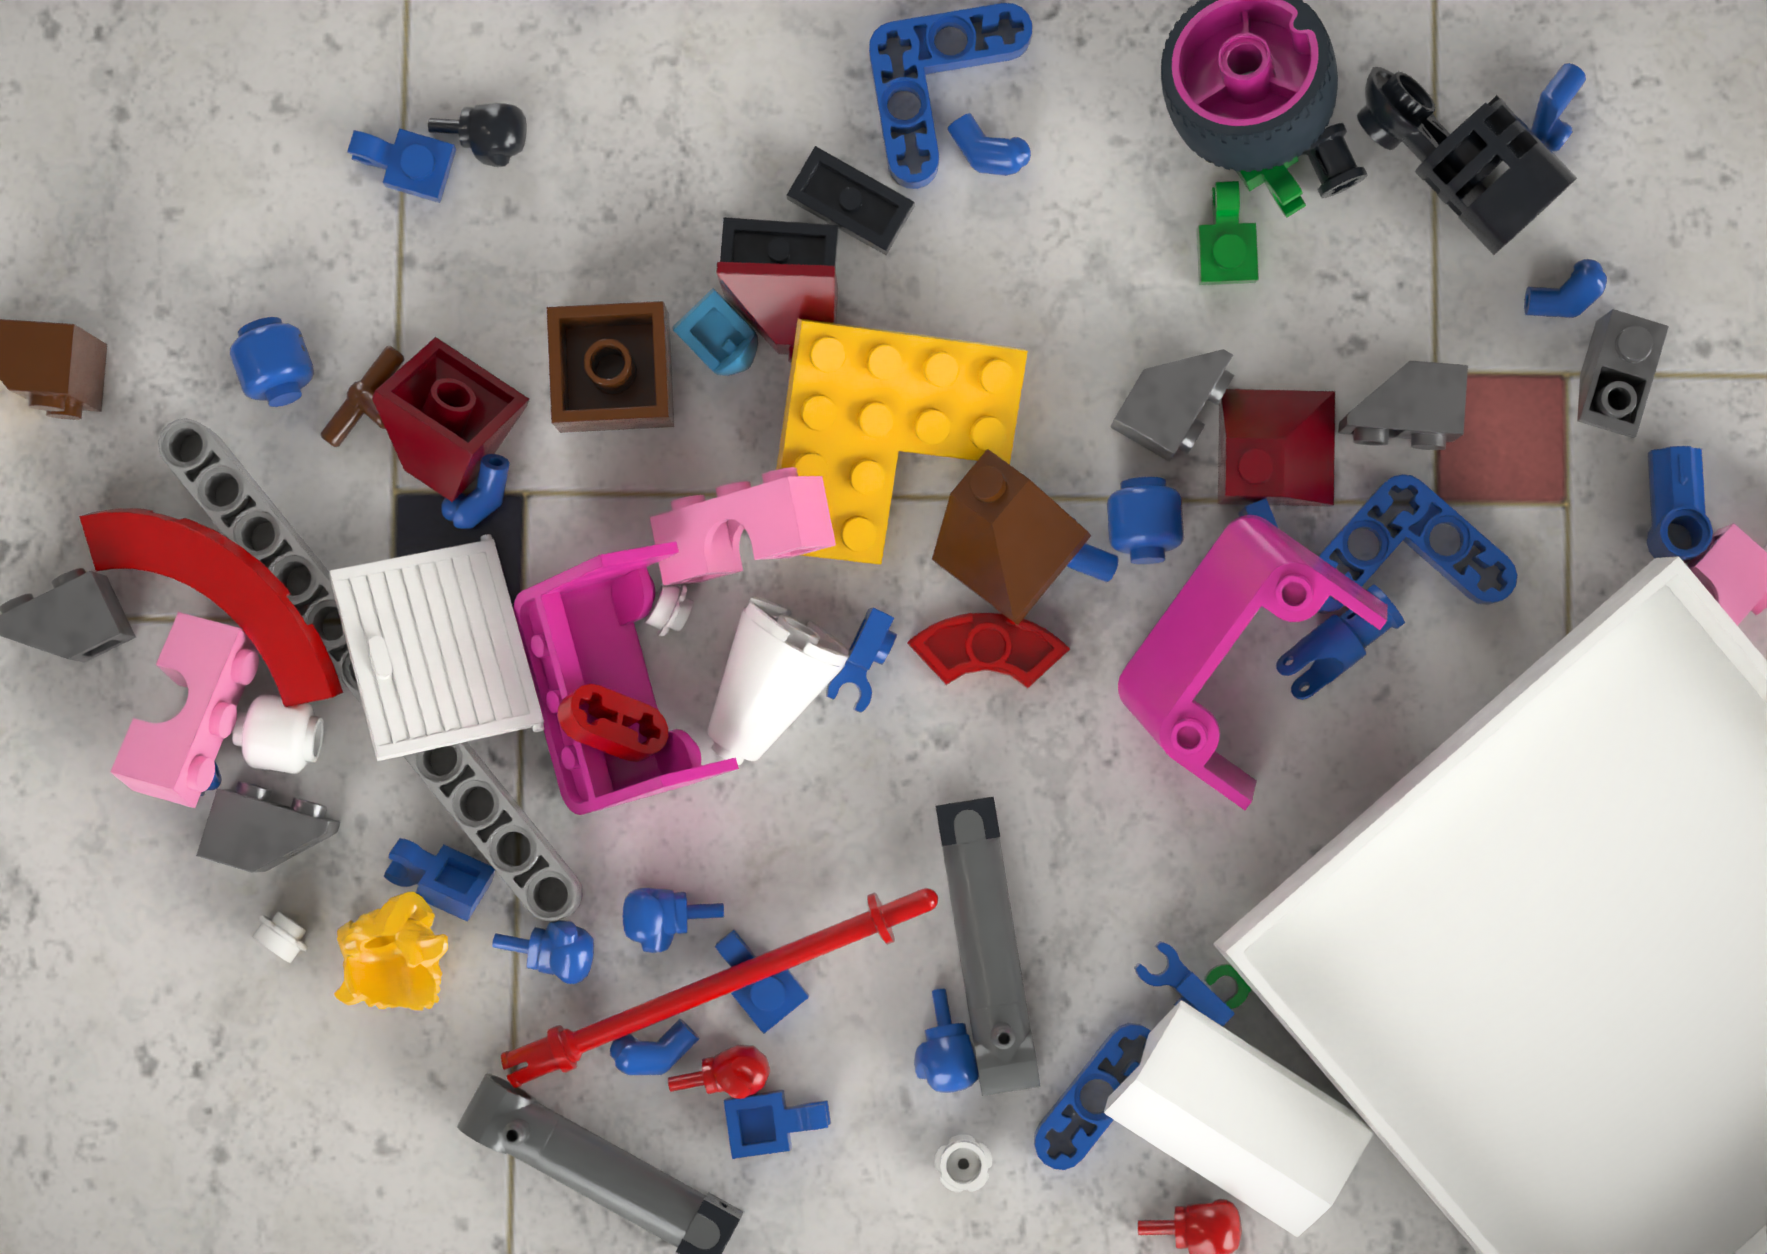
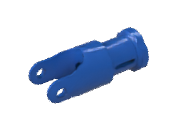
M1375 584L1370 586L1367 591L1388 605L1387 621L1381 630L1349 609L1341 616L1331 615L1278 659L1276 669L1283 676L1293 675L1311 661H1314L1311 668L1293 682L1291 693L1295 698L1303 700L1313 696L1325 685L1334 681L1366 655L1365 648L1390 628L1398 629L1405 624L1396 606ZM1293 660L1292 664L1285 665L1287 661ZM1304 686H1309L1307 690L1301 691Z

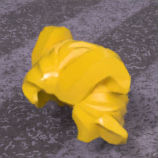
M405 892L391 897L381 909H375L360 915L355 922L350 920L338 928L337 941L344 957V981L334 993V996L339 1001L349 1006L364 1000L368 1007L376 1005L379 1009H385L387 1007L396 1008L400 1006L423 1011L424 1007L431 1009L434 1003H438L439 997L437 993L440 992L439 985L441 984V976L443 974L439 966V959L448 950V936L445 934L434 935L431 926L435 914L422 896L415 892Z

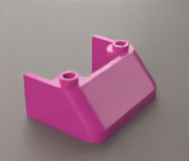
M1255 515L1240 516L1226 526L1123 669L1118 681L1120 699L1170 758L1243 810H1246L1253 800L1257 780L1215 751L1220 739L1219 724L1209 710L1193 699L1261 606L1282 620L1300 622L1314 616L1328 597L1332 596L1374 627L1381 630L1387 621L1388 605L1266 519Z
M676 541L598 555L521 591L515 599L513 611L542 712L545 728L544 734L560 793L569 810L577 815L607 809L675 790L739 769L736 757L701 765V752L697 743L692 740L688 733L681 729L668 731L666 745L659 752L643 761L632 762L575 741L567 736L558 720V707L561 700L580 686L590 683L606 687L651 705L658 710L634 622L645 618L650 613L655 599V585L647 567L679 553ZM585 702L579 706V709L587 713V722L591 724L598 718L589 714V704ZM634 723L628 728L638 732L639 743L645 742L647 737L639 733L640 724Z

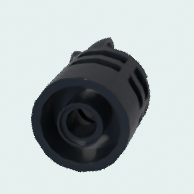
M1382 67L1372 68L1365 87L1366 105L1357 114L1361 127L1376 143L1385 149L1394 150L1403 142L1422 162L1415 170V173L1423 181L1425 180L1438 194L1437 196L1459 216L1458 218L1493 255L1509 243L1577 179L1497 95L1488 104L1485 102L1450 134L1434 116L1435 104L1430 95L1416 80L1403 72L1398 71L1393 74ZM1504 161L1510 168L1491 186L1486 188L1481 181Z

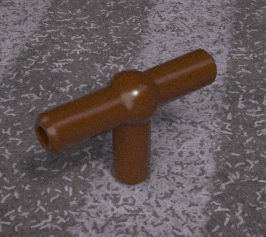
M386 346L360 381L354 382L349 387L347 399L322 430L321 438L333 447H339L363 414H366L380 428L385 429L372 397L375 390L389 379L404 362V356L392 346Z

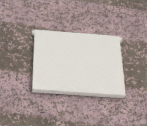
M491 534L481 536L480 542L330 570L329 578L377 761L531 727L533 732L545 729L497 549Z

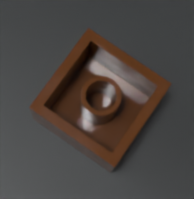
M663 301L547 307L551 423L560 433L674 427L669 312Z

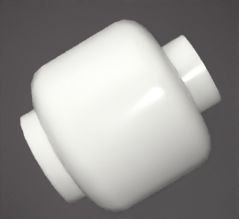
M267 694L256 697L247 712H238L233 729V744L235 746H242L243 757L248 766L255 769L297 774L303 770L308 762H316L323 739L322 717L315 716L310 703L284 707L280 696Z

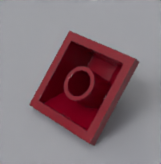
M717 262L716 274L724 296L778 354L788 355L789 362H792L798 318L837 324L838 284L835 266Z
M434 337L377 388L372 397L404 471L451 502L478 477L481 458L487 454H495L530 400L437 337Z
M1226 389L1219 401L1218 504L1250 505L1267 498L1269 505L1334 506L1335 391Z

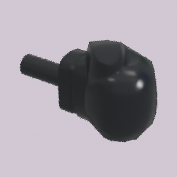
M506 103L475 105V107H464L459 120L430 118L428 121V131L430 133L459 134L461 146L463 148H471L475 158L482 164L503 167L509 163L510 157L517 155L523 150L526 140L527 123L524 113L517 106Z

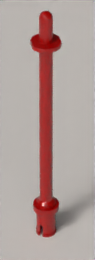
M924 888L882 905L875 892L867 895L869 910L867 912L579 1030L564 1029L561 1025L550 1028L547 1031L546 1037L512 1051L503 1052L501 1054L503 1070L523 1062L528 1063V1066L506 1075L513 1088L521 1087L524 1083L558 1069L567 1073L577 1068V1062L580 1061L584 1052L875 933H878L887 945L893 943L895 938L892 927L935 909L938 904V895L934 890Z

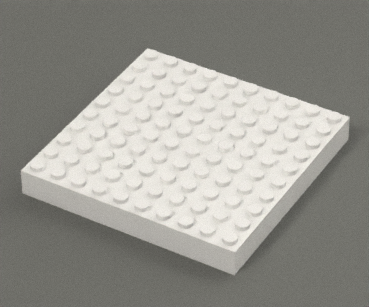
M1679 556L1655 558L1213 943L1478 1254H1767V660Z

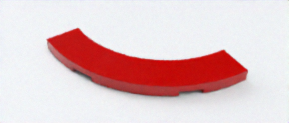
M118 508L91 512L79 516L96 572L110 569H136L154 572L190 586L224 610L241 627L259 651L278 687L284 707L329 699L344 693L334 664L314 625L306 624L299 611L289 600L290 592L285 585L263 563L243 547L221 533L191 519H177L148 509Z

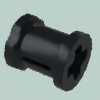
M1344 123L1334 124L1325 128L1324 133L1318 137L1317 142L1313 143L1307 151L1302 152V155H1308L1321 183L1317 189L1321 198L1341 193L1360 183L1368 176L1364 167H1357L1344 139L1347 133Z

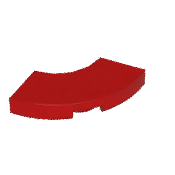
M967 613L953 616L927 627L907 642L945 685L950 684L964 674L991 671L1010 676L1026 689L1070 650L1057 636L1038 624L1023 618L1017 626L1006 616L998 613Z

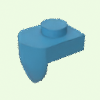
M714 288L672 327L673 331L717 375L730 376L744 372L754 362L758 348V336L755 330Z

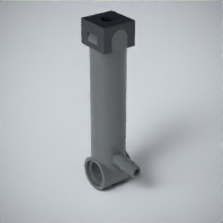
M994 796L937 805L935 809L982 1096L1040 1087L999 838L1000 832Z
M485 1074L457 1125V1128L476 1142L494 1151L510 1154L677 1247L676 1253L722 1254L744 1211L709 1192L707 1195L702 1194L543 1106L519 1087L513 1088L508 1081L492 1074Z

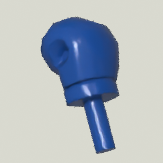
M655 888L635 889L629 892L624 899L622 915L624 932L626 937L632 941L641 943L644 952H663L670 947L675 933H687V919L724 918V904L687 905L685 892L674 893L673 890Z
M558 920L549 922L546 930L535 927L531 933L530 940L495 933L492 943L493 948L528 954L526 968L550 975L555 974L567 984H577L588 976L594 956L593 937L585 929L576 926L572 921Z
M936 989L932 991L938 1026L925 1030L927 1041L919 1045L915 1052V1072L919 1079H927L929 1086L936 1092H957L971 1087L978 1080L977 1061L970 1036L967 1034L966 1024H952L946 989Z

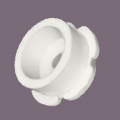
M662 582L657 589L652 609L644 619L645 623L659 629L657 635L665 636L669 628L677 632L683 628L693 607V600L686 598L687 586L684 584L678 587L663 585Z
M280 911L275 914L272 920L264 915L258 918L262 924L252 937L276 955L291 963L300 949L305 952L307 951L308 946L301 941L307 930Z
M959 1134L951 1137L949 1144L946 1146L942 1145L939 1147L935 1155L934 1165L936 1170L940 1171V1181L947 1189L953 1192H961L963 1190L973 1192L983 1187L988 1181L989 1174L987 1171L992 1166V1156L984 1143L978 1144L971 1135ZM961 1158H966L969 1161L968 1168H959L958 1161Z

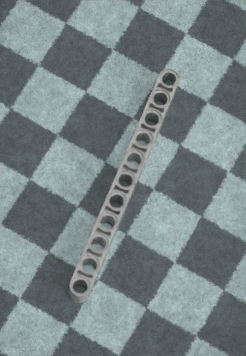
M188 418L177 419L169 423L160 434L158 440L159 453L163 461L223 535L243 547L263 563L286 588L288 576L293 569L299 566L308 567L311 573L309 588L300 595L293 596L290 594L288 598L299 611L306 624L314 625L334 664L337 675L363 706L345 635L343 634L342 637L330 641L323 632V622L326 616L338 610L329 578V571L215 432L201 423ZM199 434L203 443L201 453L196 459L190 462H183L180 454L182 443L191 435ZM235 478L239 487L237 498L233 503L220 507L216 501L217 487L224 480ZM263 522H271L275 529L273 543L263 551H256L251 541L253 530ZM468 742L452 745L457 753V763L450 773L442 776L436 773L431 766L430 758L434 749L403 756L531 914L538 919L553 921L564 919L577 910L583 897L582 885L577 876ZM483 787L491 793L494 799V807L492 813L487 818L479 821L469 814L466 802L473 790ZM514 832H519L526 836L531 846L529 858L519 866L508 862L503 854L504 841ZM550 877L560 879L565 884L568 892L566 903L557 911L547 909L539 898V890L542 883Z

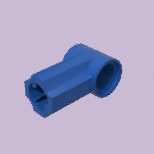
M1670 446L1654 449L1648 452L1652 525L1647 535L1648 550L1654 559L1679 556L1686 564L1707 549L1713 535L1711 521L1705 512L1702 449L1691 446ZM1669 524H1679L1687 529L1691 537L1689 549H1679L1671 543L1667 534Z

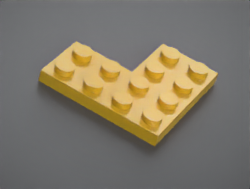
M798 318L776 470L795 467L797 468L798 476H822L836 543L835 546L800 556L882 564L899 451L978 461L983 453L989 449L1010 465L1028 351L1016 347Z

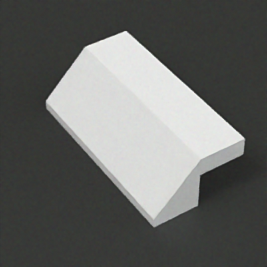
M1182 1000L1148 1034L1140 1065L1108 1097L1104 1113L1296 1237L1300 1236L1333 1205L1374 1134V1131L1360 1115Z

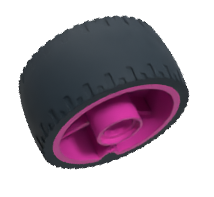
M1199 0L1194 6L1188 8V11L1183 13L1180 20L1174 24L1173 30L1169 33V38L1166 39L1161 59L1162 91L1173 125L1193 152H1196L1199 157L1204 158L1207 162L1214 163L1217 167L1222 166L1227 170L1233 169L1239 172L1241 170L1251 172L1252 170H1269L1275 166L1279 167L1285 162L1289 163L1293 158L1301 156L1302 152L1307 151L1313 143L1317 142L1318 137L1324 133L1325 127L1328 126L1333 115L1338 90L1335 53L1322 21L1317 13L1311 9L1310 5L1304 3L1303 0ZM1255 71V72L1250 73V74H1248V75H1242V74L1247 73V72Z

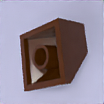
M987 449L950 493L932 560L1018 626L1089 540L1091 535L1029 478Z

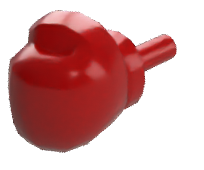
M736 1045L714 1057L703 1058L702 1071L668 1077V1086L670 1092L705 1085L707 1094L725 1091L733 1098L744 1099L755 1094L766 1085L770 1074V1066L767 1057L754 1045Z
M1218 1199L1212 1203L1175 1206L1174 1220H1138V1235H1175L1176 1248H1188L1189 1254H1231L1240 1245L1242 1235L1241 1217L1233 1202L1226 1199Z

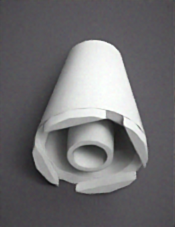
M754 596L750 598L742 610L707 729V735L714 741L711 749L725 760L736 757L738 765H741L744 759L757 761L842 670L849 657L848 648L818 625L809 621L806 626L790 617L793 611L769 600Z

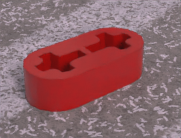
M590 683L580 686L563 698L558 707V720L567 736L577 742L627 761L639 762L659 752L668 740V726L659 710L600 685ZM585 702L589 704V714L598 718L591 724L587 722V713L579 709V706ZM634 723L640 724L639 733L647 737V740L639 743L638 732L628 727Z

